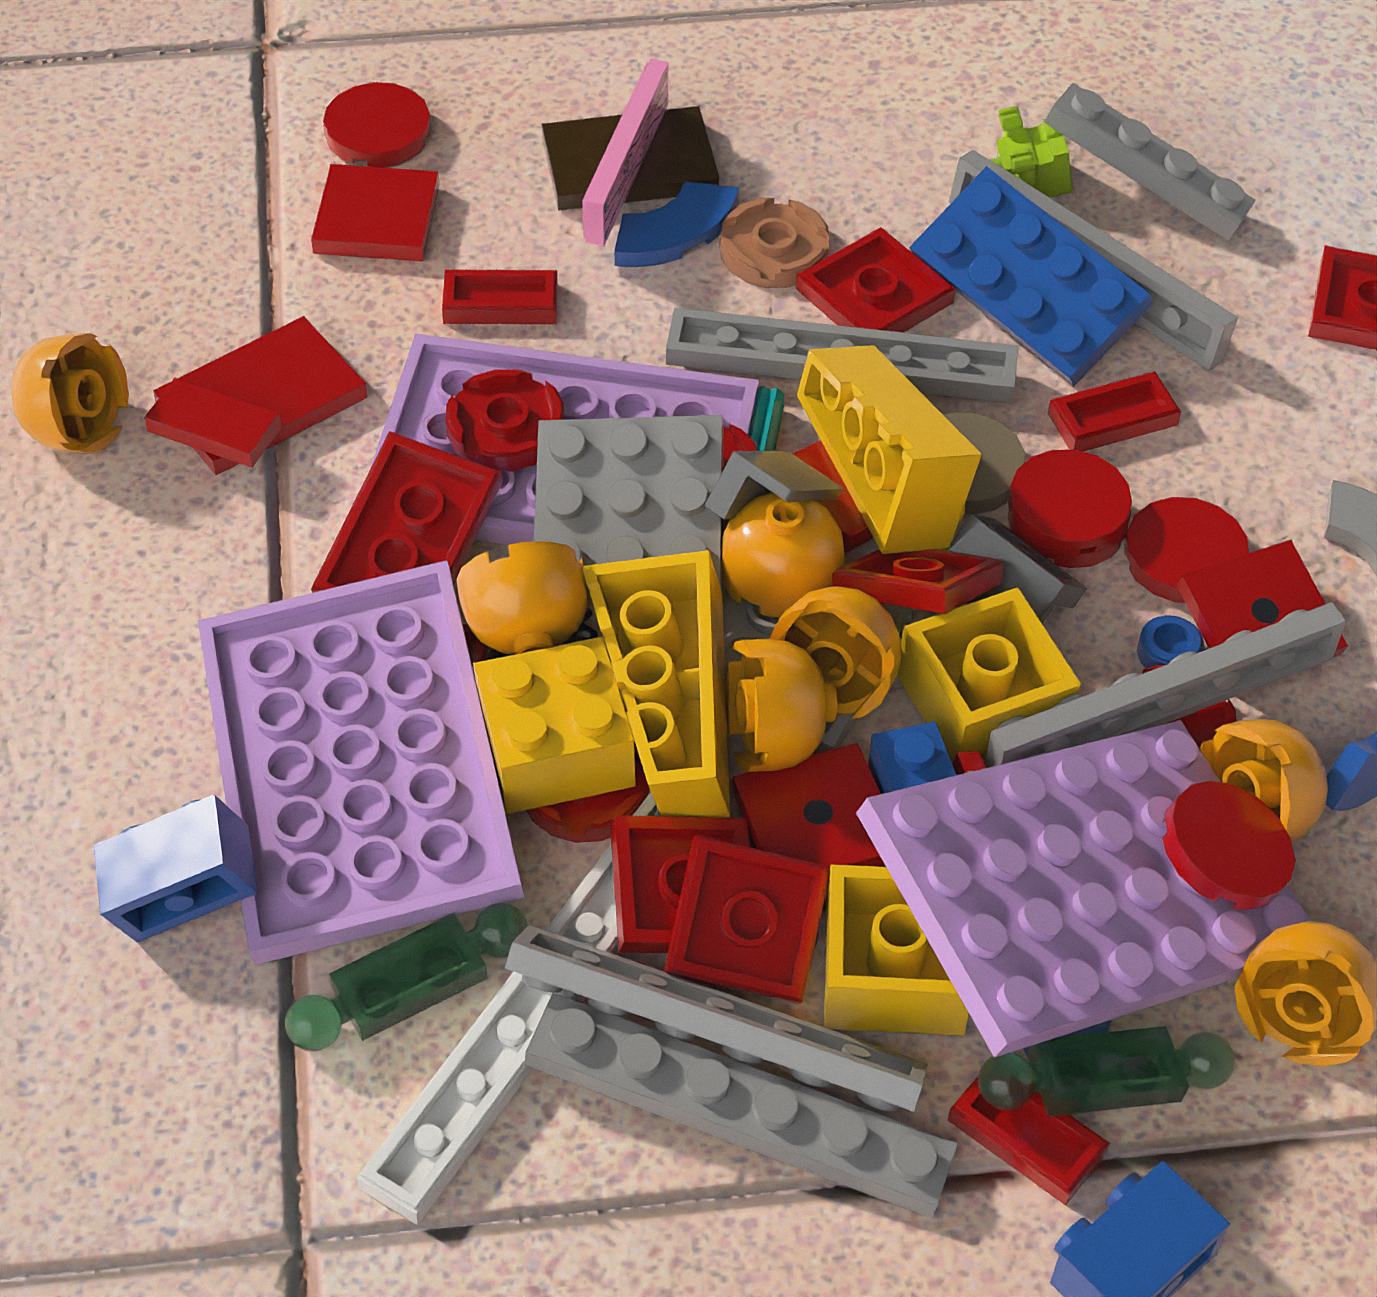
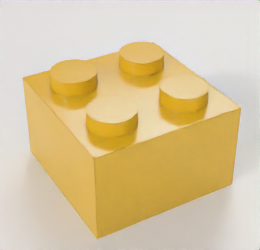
M1018 587L958 607L946 614L941 613L904 626L901 664L897 677L925 723L936 722L951 763H953L958 752L979 751L983 759H986L991 731L997 729L1003 722L1016 716L1030 717L1054 708L1060 701L1071 695L1079 694L1082 684Z
M603 637L473 663L477 692L506 814L636 786L634 739Z
M831 864L826 904L824 1028L965 1036L969 1012L887 867Z

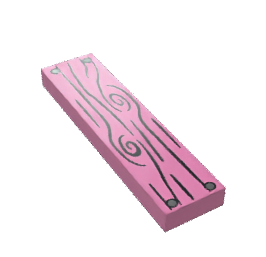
M650 58L649 62L646 63L583 198V232L586 243L605 246L668 106L669 62Z

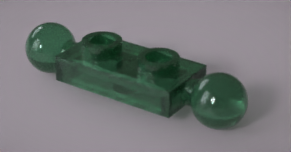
M495 903L483 909L477 916L474 929L468 932L464 930L454 913L439 919L329 973L331 987L336 996L329 999L322 995L313 994L296 1000L286 1014L285 1030L287 1036L295 1046L302 1050L310 1052L321 1051L336 1041L341 1032L342 1024L351 1021L361 1040L364 1041L488 979L486 963L481 956L487 954L495 958H507L512 942L528 926V921L520 909L508 903Z
M1166 1026L1063 1036L1032 1045L1027 1053L1028 1061L1022 1056L1011 1052L995 1058L991 1056L984 1062L979 1071L978 1087L982 1097L989 1105L1004 1111L1019 1109L1030 1101L1034 1093H1040L1048 1117L1182 1102L1190 1087L1189 1083L1201 1089H1213L1227 1082L1235 1068V1055L1230 1044L1223 1037L1212 1032L1193 1034L1182 1043L1180 1049H1175Z

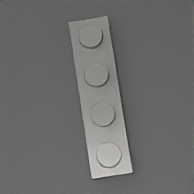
M1072 83L1053 105L1044 121L1053 129L1227 241L1230 240L1256 201L1244 193L1243 189L1236 182L1219 177L1199 164L1189 152L1174 148L1152 134L1144 123L1135 119H1129L1107 105L1100 95L1091 90L1082 89L1075 83Z

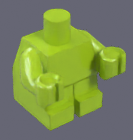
M1018 106L1000 109L998 111L999 122L1004 133L1001 139L996 140L997 158L989 160L1048 197L1073 192L1069 151L1063 134L1044 123L1045 119H1043L1042 125L1023 128V121Z

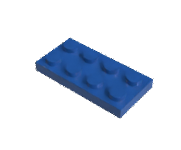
M987 166L909 247L915 256L954 287L960 295L1073 387L1153 304L1150 293Z

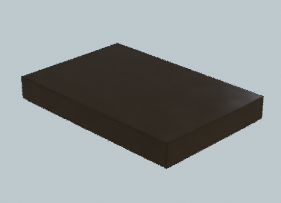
M700 106L665 110L624 203L677 197L684 182L719 185V174ZM622 115L542 123V140L558 211L583 208V198Z

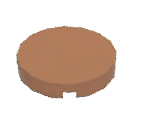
M769 197L743 203L731 211L722 224L719 242L720 256L728 270L746 283L765 288L795 286L796 275L827 258L830 248L828 225L817 211L802 202L790 199L788 205L782 203L774 204V198Z

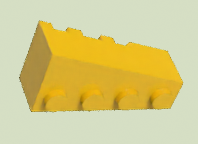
M874 345L809 349L797 397L882 554L950 548L958 522L963 519L965 513V502L982 456L981 452Z
M709 550L582 566L584 578L593 601L596 617L608 650L611 666L623 699L646 780L660 815L665 817H730L723 598Z

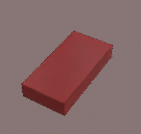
M445 270L442 300L443 324H557L558 272L557 270Z
M1154 371L1051 399L1047 414L1067 447L1084 452L1178 426L1182 411Z
M174 377L144 417L147 432L253 468L282 427L279 412Z
M992 1059L953 1104L947 1121L1065 1206L1105 1157L1110 1142Z

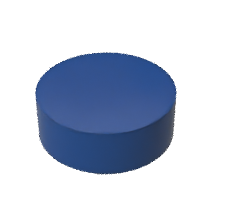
M1172 615L1159 616L1151 619L1144 625L1137 646V655L1145 668L1167 665L1175 657L1185 652H1202L1204 641L1199 629L1190 621Z

